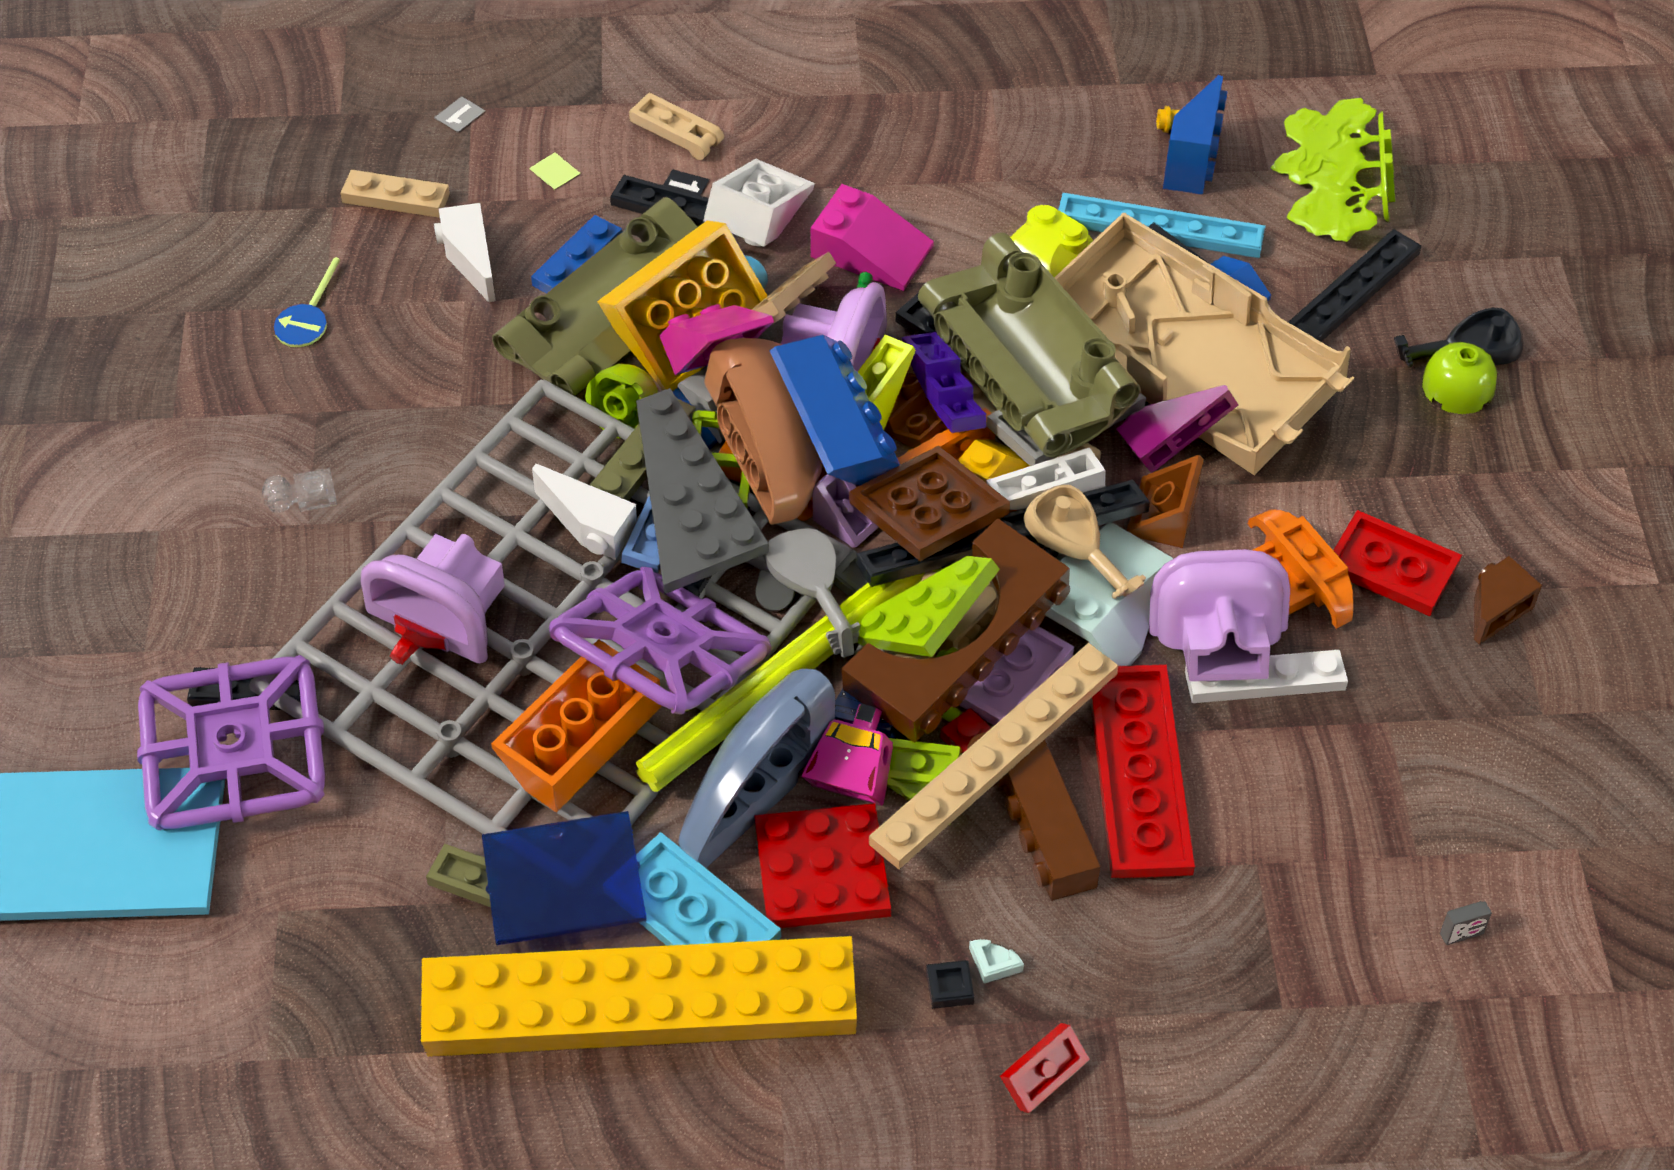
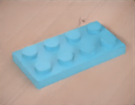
M662 832L653 838L603 885L604 894L666 946L768 941L781 938V929L699 862H696Z

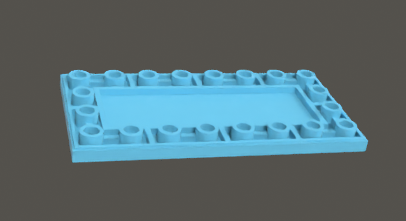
M190 768L159 769L161 801L190 771ZM142 769L0 773V921L207 915L210 912L220 821L178 829L157 830L148 823L149 818L145 810ZM225 779L201 783L175 812L221 805L223 803Z

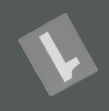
M461 96L434 118L459 132L484 113L485 110Z

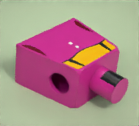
M859 704L853 724L833 719L826 728L805 767L802 777L813 787L883 806L893 742L886 734L876 731L882 711L869 705Z

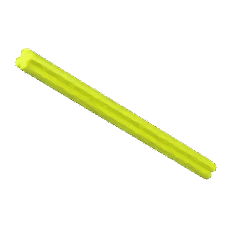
M925 573L870 587L869 583H867L843 601L839 607L850 625L857 622L861 625L863 617L868 612L921 582ZM827 615L638 760L636 765L639 769L636 770V773L641 781L648 783L652 791L658 792L722 742L750 708L784 677L796 670L814 669L834 654L826 633L835 629Z

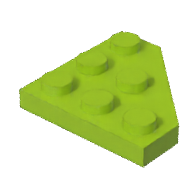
M973 556L962 558L868 612L861 621L858 643L861 646L870 643L878 649L932 657L998 573L999 567L992 558Z

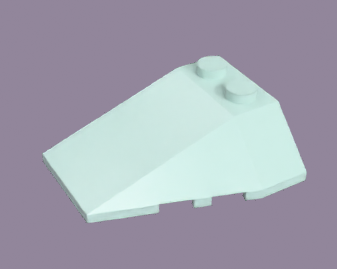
M1110 522L1099 528V549L1127 580L1136 575H1144L1146 577L1144 585L1126 597L1121 595L1114 599L1112 594L1116 589L1089 560H1080L1059 553L1056 559L1070 568V592L1060 605L1054 604L1045 615L1089 641L1092 646L1114 661L1118 666H1131L1141 655L1149 630L1150 591L1154 576L1165 563L1173 558Z

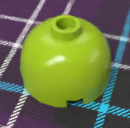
M1450 343L1437 350L1429 360L1425 368L1422 388L1426 397L1431 402L1434 398L1442 404L1441 409L1447 412L1457 414L1476 413L1482 409L1483 404L1488 401L1490 403L1493 399L1496 389L1497 369L1491 356L1484 349L1471 343Z
M616 364L600 371L587 384L585 398L586 403L635 429L639 424L636 401L659 391L652 377L643 369L635 365Z

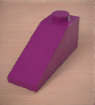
M1222 385L1145 406L1139 412L1129 415L1124 423L1117 428V431L1149 472L1153 473L1239 406L1227 386Z

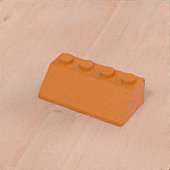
M600 639L593 644L612 657L619 653ZM581 656L502 732L491 745L492 749L524 790L557 813L662 706L619 679L616 681L609 679L604 675L603 669ZM636 663L630 666V668L660 686V679Z

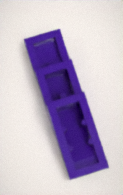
M936 332L902 337V342L914 346L916 351L911 361V367L926 397L949 431L956 433L986 428V413L973 400V385L960 372V358Z

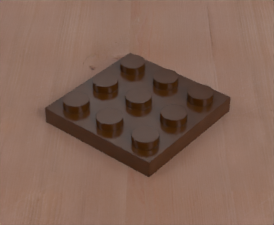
M936 446L849 491L850 504L919 561L993 523L997 518L1000 519L1010 514L1009 500L940 446Z

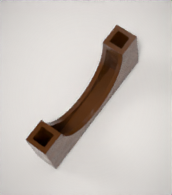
M998 518L972 542L973 557L992 558L1000 569L990 582L996 592L999 605L992 622L981 636L956 652L927 659L895 656L867 643L841 668L843 690L862 704L881 710V718L914 743L924 733L930 734L939 725L942 715L951 707L956 708L965 699L968 690L977 681H984L991 673L994 664L1003 655H1010L1017 647L1020 638L1029 629L1031 631L1035 630L1043 621L1045 613L1054 604L1060 605L1070 592V568Z

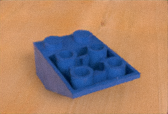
M1218 75L1174 116L1163 189L1203 195L1205 181L1212 182L1215 162L1209 161V159H1216L1219 137L1214 135H1221L1224 117L1223 113H1218V110H1225L1228 92L1221 90L1223 76Z

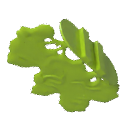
M1362 98L1339 100L1327 115H1322L1316 110L1301 108L1295 114L1289 115L1285 119L1284 125L1287 137L1292 138L1301 146L1289 153H1282L1270 168L1280 174L1287 173L1289 179L1298 185L1310 184L1313 187V191L1294 203L1287 215L1289 220L1297 225L1304 226L1308 232L1316 236L1330 235L1335 241L1342 240L1348 242L1355 232L1370 230L1377 224V216L1373 211L1365 207L1369 200L1377 195L1382 198L1384 220L1389 222V202L1396 201L1391 129L1385 130L1383 111L1378 115L1379 135H1371L1365 131L1366 124L1375 117L1377 110L1370 105L1363 104ZM1352 133H1359L1361 138H1351L1350 135ZM1371 142H1379L1380 160L1367 161L1360 152V147ZM1380 167L1381 184L1379 186L1365 188L1357 182L1356 175L1361 169ZM1351 187H1358L1360 191L1353 192ZM1364 194V196L1359 197L1360 202L1352 206L1346 205V201L1352 196ZM1362 207L1361 212L1353 213L1355 208Z

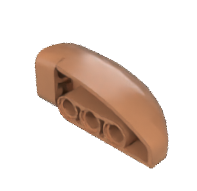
M758 338L730 339L719 343L712 349L704 380L705 386L717 407V420L720 430L770 524L792 521L800 516L811 500L814 486L821 477L823 463L770 353L772 348L782 344Z

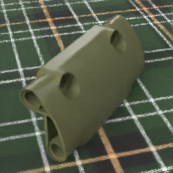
M996 233L987 239L982 250L981 265L932 279L926 282L919 290V302L933 317L937 334L960 358L961 366L995 408L1000 410L1008 424L1015 431L1025 430L1046 457L1060 456L1092 440L1121 417L1139 397L1140 386L1115 358L1116 347L1114 343L1102 333L1045 268L1039 258L1034 254L1023 252L1006 233Z

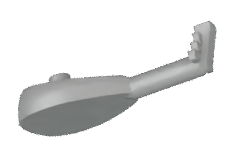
M803 528L788 531L770 539L768 542L769 553L765 554V563L769 572L784 586L800 594L816 598L835 629L826 633L834 654L840 653L843 658L854 655L853 644L858 642L860 624L857 622L850 625L830 592L835 579L836 554L829 538L816 529Z

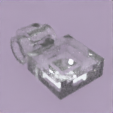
M330 468L293 474L294 485H291L282 476H272L265 480L261 489L264 505L275 513L288 510L296 502L299 504L300 512L337 505Z

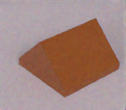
M1197 455L1142 476L1139 488L1150 501L1149 512L1130 517L1127 531L1140 539L1183 548L1198 495L1204 459Z

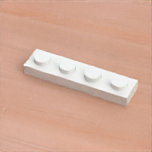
M1340 650L1270 655L1268 679L1189 682L1187 667H1185V675L1192 703L1346 690L1348 683Z

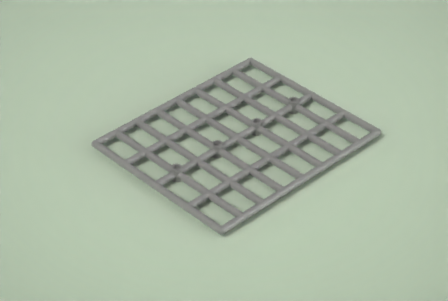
M542 379L516 403L272 659L301 655L308 659L312 665L360 693L334 722L318 714L324 723L323 736L561 883L576 890L583 886L661 790L658 792L652 791L648 783L642 782L607 761L596 773L635 795V797L611 826L569 801L557 812V814L599 839L579 865L572 870L506 829L531 798L541 804L543 803L524 790L500 759L463 738L488 708L511 722H514L524 712V710L500 697V694L517 675L526 676L533 672L553 684L564 673L535 656L551 638L549 625L559 615L584 601L591 591L596 588L604 589L613 582L604 577L622 558L624 550L623 548L616 560L603 555L598 562L589 561L582 565L529 535L528 533L550 509L535 493L533 480L488 455L510 431H513L572 464L563 475L578 480L586 472L596 478L605 466L595 460L617 437L626 440L634 431V428ZM545 396L602 427L604 430L581 453L522 419ZM477 466L538 500L515 526L454 492ZM730 482L736 493H739L740 487ZM640 486L631 498L645 505L650 496L649 490ZM749 492L748 506L750 510L755 512L752 518L761 530L769 520L756 496ZM442 502L504 537L487 557L502 563L518 545L580 581L562 603L555 608L504 578L505 586L500 593L545 619V622L528 640L519 639L515 642H511L487 628V646L511 660L486 688L423 651V647L414 652L403 665L397 664L391 659L373 680L369 681L308 644L336 616L393 650L401 637L346 605V603L361 589L362 568L371 561L382 560L387 556L393 555L407 539L423 549L427 546L433 536L419 529V527ZM797 518L792 521L777 523V525L788 531L803 528L815 529ZM826 535L835 549L837 568L852 549ZM765 555L746 561L759 570L769 571L765 563ZM726 570L712 575L699 598L702 599L706 595L771 632L767 636L772 647L770 654L762 662L738 677L736 684L772 656L817 601L816 598L802 594L786 615L779 620L715 584ZM629 591L619 597L635 608L645 603L643 599ZM680 603L675 606L681 612L688 609ZM583 638L591 644H594L598 640L593 638ZM600 639L619 653L624 650L621 645L612 640ZM709 649L707 651L729 665L741 657V655L731 650ZM643 659L636 662L637 665L660 679V686L669 691L664 672L655 669L653 665ZM410 662H413L473 698L474 701L456 721L448 720L440 724L385 689ZM278 674L253 678L249 683L250 690L260 695ZM684 683L686 694L694 689L690 685ZM731 688L723 690L715 700L708 698L696 708L703 711ZM283 693L273 704L296 719L302 718L301 703L286 693ZM373 702L437 740V743L412 771L347 731ZM646 722L636 732V734L656 746L671 736L649 722ZM462 755L518 790L491 820L426 780L445 756L452 758Z

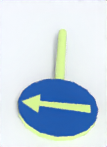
M338 257L332 260L309 305L299 304L290 306L276 318L274 331L281 343L290 347H304L318 341L325 333L327 327L326 317L316 305L340 262Z

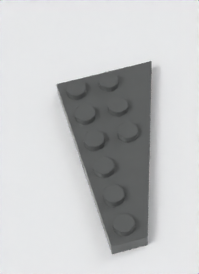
M668 388L637 400V412L664 594L769 553L768 541L672 390Z

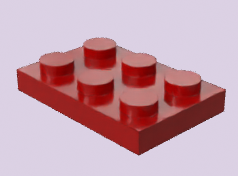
M1359 510L1354 514L1333 550L1348 567L1347 573L1352 583L1427 616H1431L1462 557V554Z

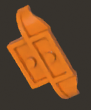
M1271 509L1250 518L1247 523L1251 529L1257 526L1266 535L1265 544L1253 550L1264 552L1278 559L1288 573L1290 583L1289 615L1314 602L1317 607L1326 605L1331 614L1332 624L1336 629L1352 621L1353 590L1347 573L1348 567L1305 517L1297 518L1289 512Z

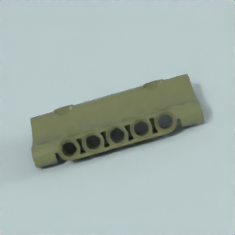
M667 197L662 198L640 217L632 219L621 234L545 295L534 298L525 310L492 335V342L496 350L504 358L528 368L543 380L577 396L600 371L620 364L632 354V351L615 332L597 301L698 226L673 200ZM632 235L639 237L642 242L636 241ZM535 313L542 314L547 321L539 320Z

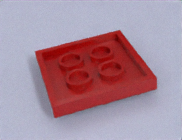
M875 803L754 815L765 915L779 928L891 917V904L884 857L869 845V836L879 828Z

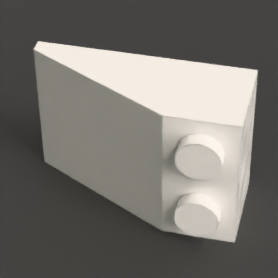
M754 159L712 184L703 221L726 223L731 233L744 238L746 243L758 247L766 246L779 237L813 191L815 183Z

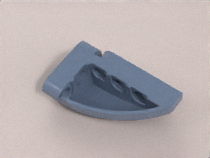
M800 669L788 674L750 708L722 743L701 782L678 839L679 847L705 868L755 824L754 815L766 814L798 783L799 771L808 764L826 728L835 719V691L830 681L821 672L815 669ZM777 765H786L785 767H776ZM749 790H759L758 792L754 793L748 792ZM724 815H731L729 818H723Z

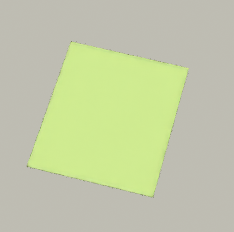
M556 153L551 154L529 168L554 190L580 174L579 171Z

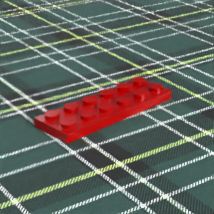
M1167 664L1118 666L1117 675L1090 698L1111 878L1193 876L1195 864Z

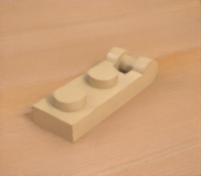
M650 92L629 111L631 122L689 150L691 155L698 160H703L710 153V147L717 146L724 139V133L715 124Z

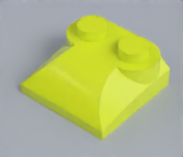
M1038 205L1031 208L1027 214V222L1010 237L1023 252L1037 256L1053 277L1058 275L1093 241L1084 225L1049 205Z

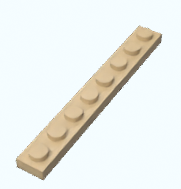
M1090 643L1086 644L869 836V845L896 868L900 869L1114 678L1118 672V665Z

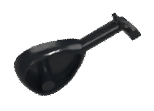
M1494 307L1477 311L1463 319L1452 329L1445 340L1408 346L1404 335L1394 337L1397 354L1401 361H1406L1408 367L1413 366L1412 360L1431 357L1437 350L1450 343L1464 342L1474 344L1484 349L1491 356L1494 365L1515 362L1521 357L1524 347L1523 334L1516 320L1508 311Z

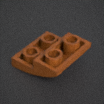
M909 373L905 376L884 432L888 433L893 439L909 447L916 448L948 428L926 397L916 375Z

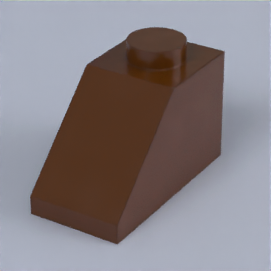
M1510 556L1497 564H1488L1478 575L1479 583L1474 596V640L1479 645L1534 609L1542 585Z

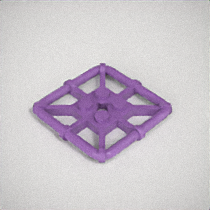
M641 567L640 570L625 575L604 589L596 588L588 594L586 600L559 615L549 625L550 636L553 640L560 642L603 669L604 675L613 681L619 679L657 704L671 709L672 714L683 715L685 710L697 707L721 689L728 690L737 683L738 677L762 662L770 654L772 648L766 636L760 635L716 608V603L709 598L701 599L683 587L666 593L665 595L688 608L684 612L661 600L659 591L664 594L662 575L653 572L651 567ZM638 586L639 589L643 590L645 603L635 608L619 598ZM603 611L617 618L616 621L584 619L594 612L601 613ZM699 621H710L725 631L711 630L699 623ZM583 638L612 640L621 645L624 650L612 657ZM709 649L747 653L729 665L707 651ZM641 659L647 661L655 669L664 672L669 691L633 670L630 666ZM691 663L712 676L686 694L680 669Z
M301 655L296 657H280L232 666L229 665V662L220 663L218 668L166 676L152 682L147 680L140 687L141 694L139 696L138 711L141 747L137 750V759L142 764L145 810L149 818L148 823L157 830L178 829L232 819L233 823L242 822L245 819L244 817L299 808L312 802L318 803L323 798L325 770L321 735L324 733V723L318 715L314 674L310 667V661ZM278 674L259 696L233 700L232 681ZM295 680H299L302 718L271 723L269 709ZM219 684L221 702L192 707L169 692ZM159 703L186 720L188 738L157 743L154 704ZM234 733L235 737L239 738L232 745L220 743L225 741L227 734ZM297 736L305 737L309 779L274 758L273 740ZM189 755L190 771L161 801L158 763L162 759ZM270 772L299 791L242 801L240 776ZM227 779L229 803L175 812L201 783Z

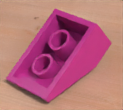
M844 184L840 185L811 227L812 258L817 259L830 252L836 262L834 266L858 275L862 272H868L873 276V280L902 291L906 289L934 246L933 240L875 196Z
M720 304L702 310L700 312L701 315L690 318L688 314H683L668 321L669 326L661 333L660 338L676 376L708 366L712 349L723 341L739 338H758L774 323L772 315L737 305L721 308Z

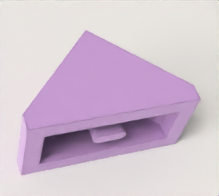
M827 474L814 486L813 520L852 548L857 547L878 526L850 504L849 491L855 489L856 486Z

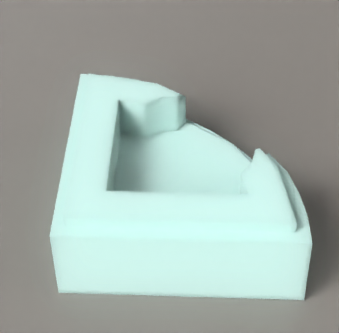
M986 939L970 941L969 949L983 983L1023 972L1024 964L1013 950L992 944L990 940Z

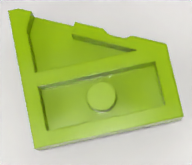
M889 738L893 742V751L887 787L908 801L911 800L962 755L961 747L918 741L914 743L909 740Z

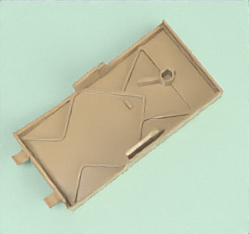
M1124 212L1054 277L1102 333L1114 343L1116 347L1115 358L1139 384L1140 393L1146 397L1148 403L1155 404L1226 385L1239 406L1206 430L1199 438L1253 475L1285 444H1291L1303 432V429L1300 428L1337 391L1342 392L1354 380L1353 376L1350 379L1347 378L1350 347L1346 346L1344 351L1334 350L1286 322L1272 311L1267 298Z

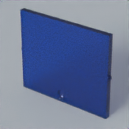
M629 811L482 834L488 880L486 892L490 895L496 946L647 921L638 871L641 864L636 859Z

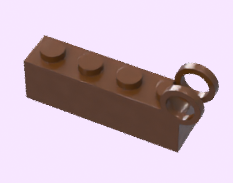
M980 733L974 736L970 740L968 748H970L985 733ZM1044 739L992 787L1004 788L1007 795L1005 797V804L1011 820L1017 819L1021 828L1019 830L1021 846L1026 854L1031 853L1034 859L1033 871L1036 882L1040 888H1046L1050 900L1053 901L1097 888L1100 864Z

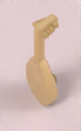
M1071 485L1054 486L1038 495L1028 505L1024 514V522L1030 534L1038 542L1052 550L1076 559L1089 560L1116 589L1112 594L1114 599L1121 595L1126 597L1144 585L1146 579L1144 575H1136L1127 580L1099 549L1100 532L1095 511L1090 501L1079 489Z

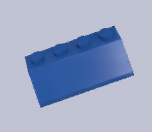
M819 335L775 346L770 350L828 475L860 486L900 465L895 454L897 450L896 444L891 436L884 432L880 423L882 419L881 413L875 404L869 401L865 392L867 389L866 382L854 370L850 361L852 359L851 351L841 340L836 341L825 335Z

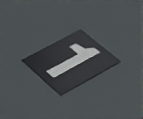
M672 169L663 185L701 195L710 179Z

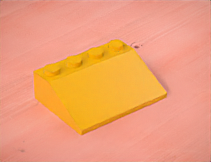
M707 220L597 302L615 332L661 389L666 390L670 388L674 391L678 388L679 382L699 372L704 367L675 376L660 338L661 333L669 326L668 321L683 314H688L690 318L699 316L702 310L720 304L721 308L737 305L752 310L768 295L727 224Z

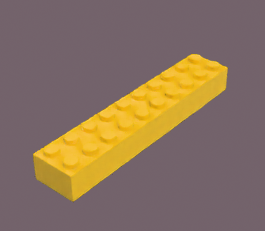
M852 936L422 958L421 1043L427 1057L856 1034L857 1012Z

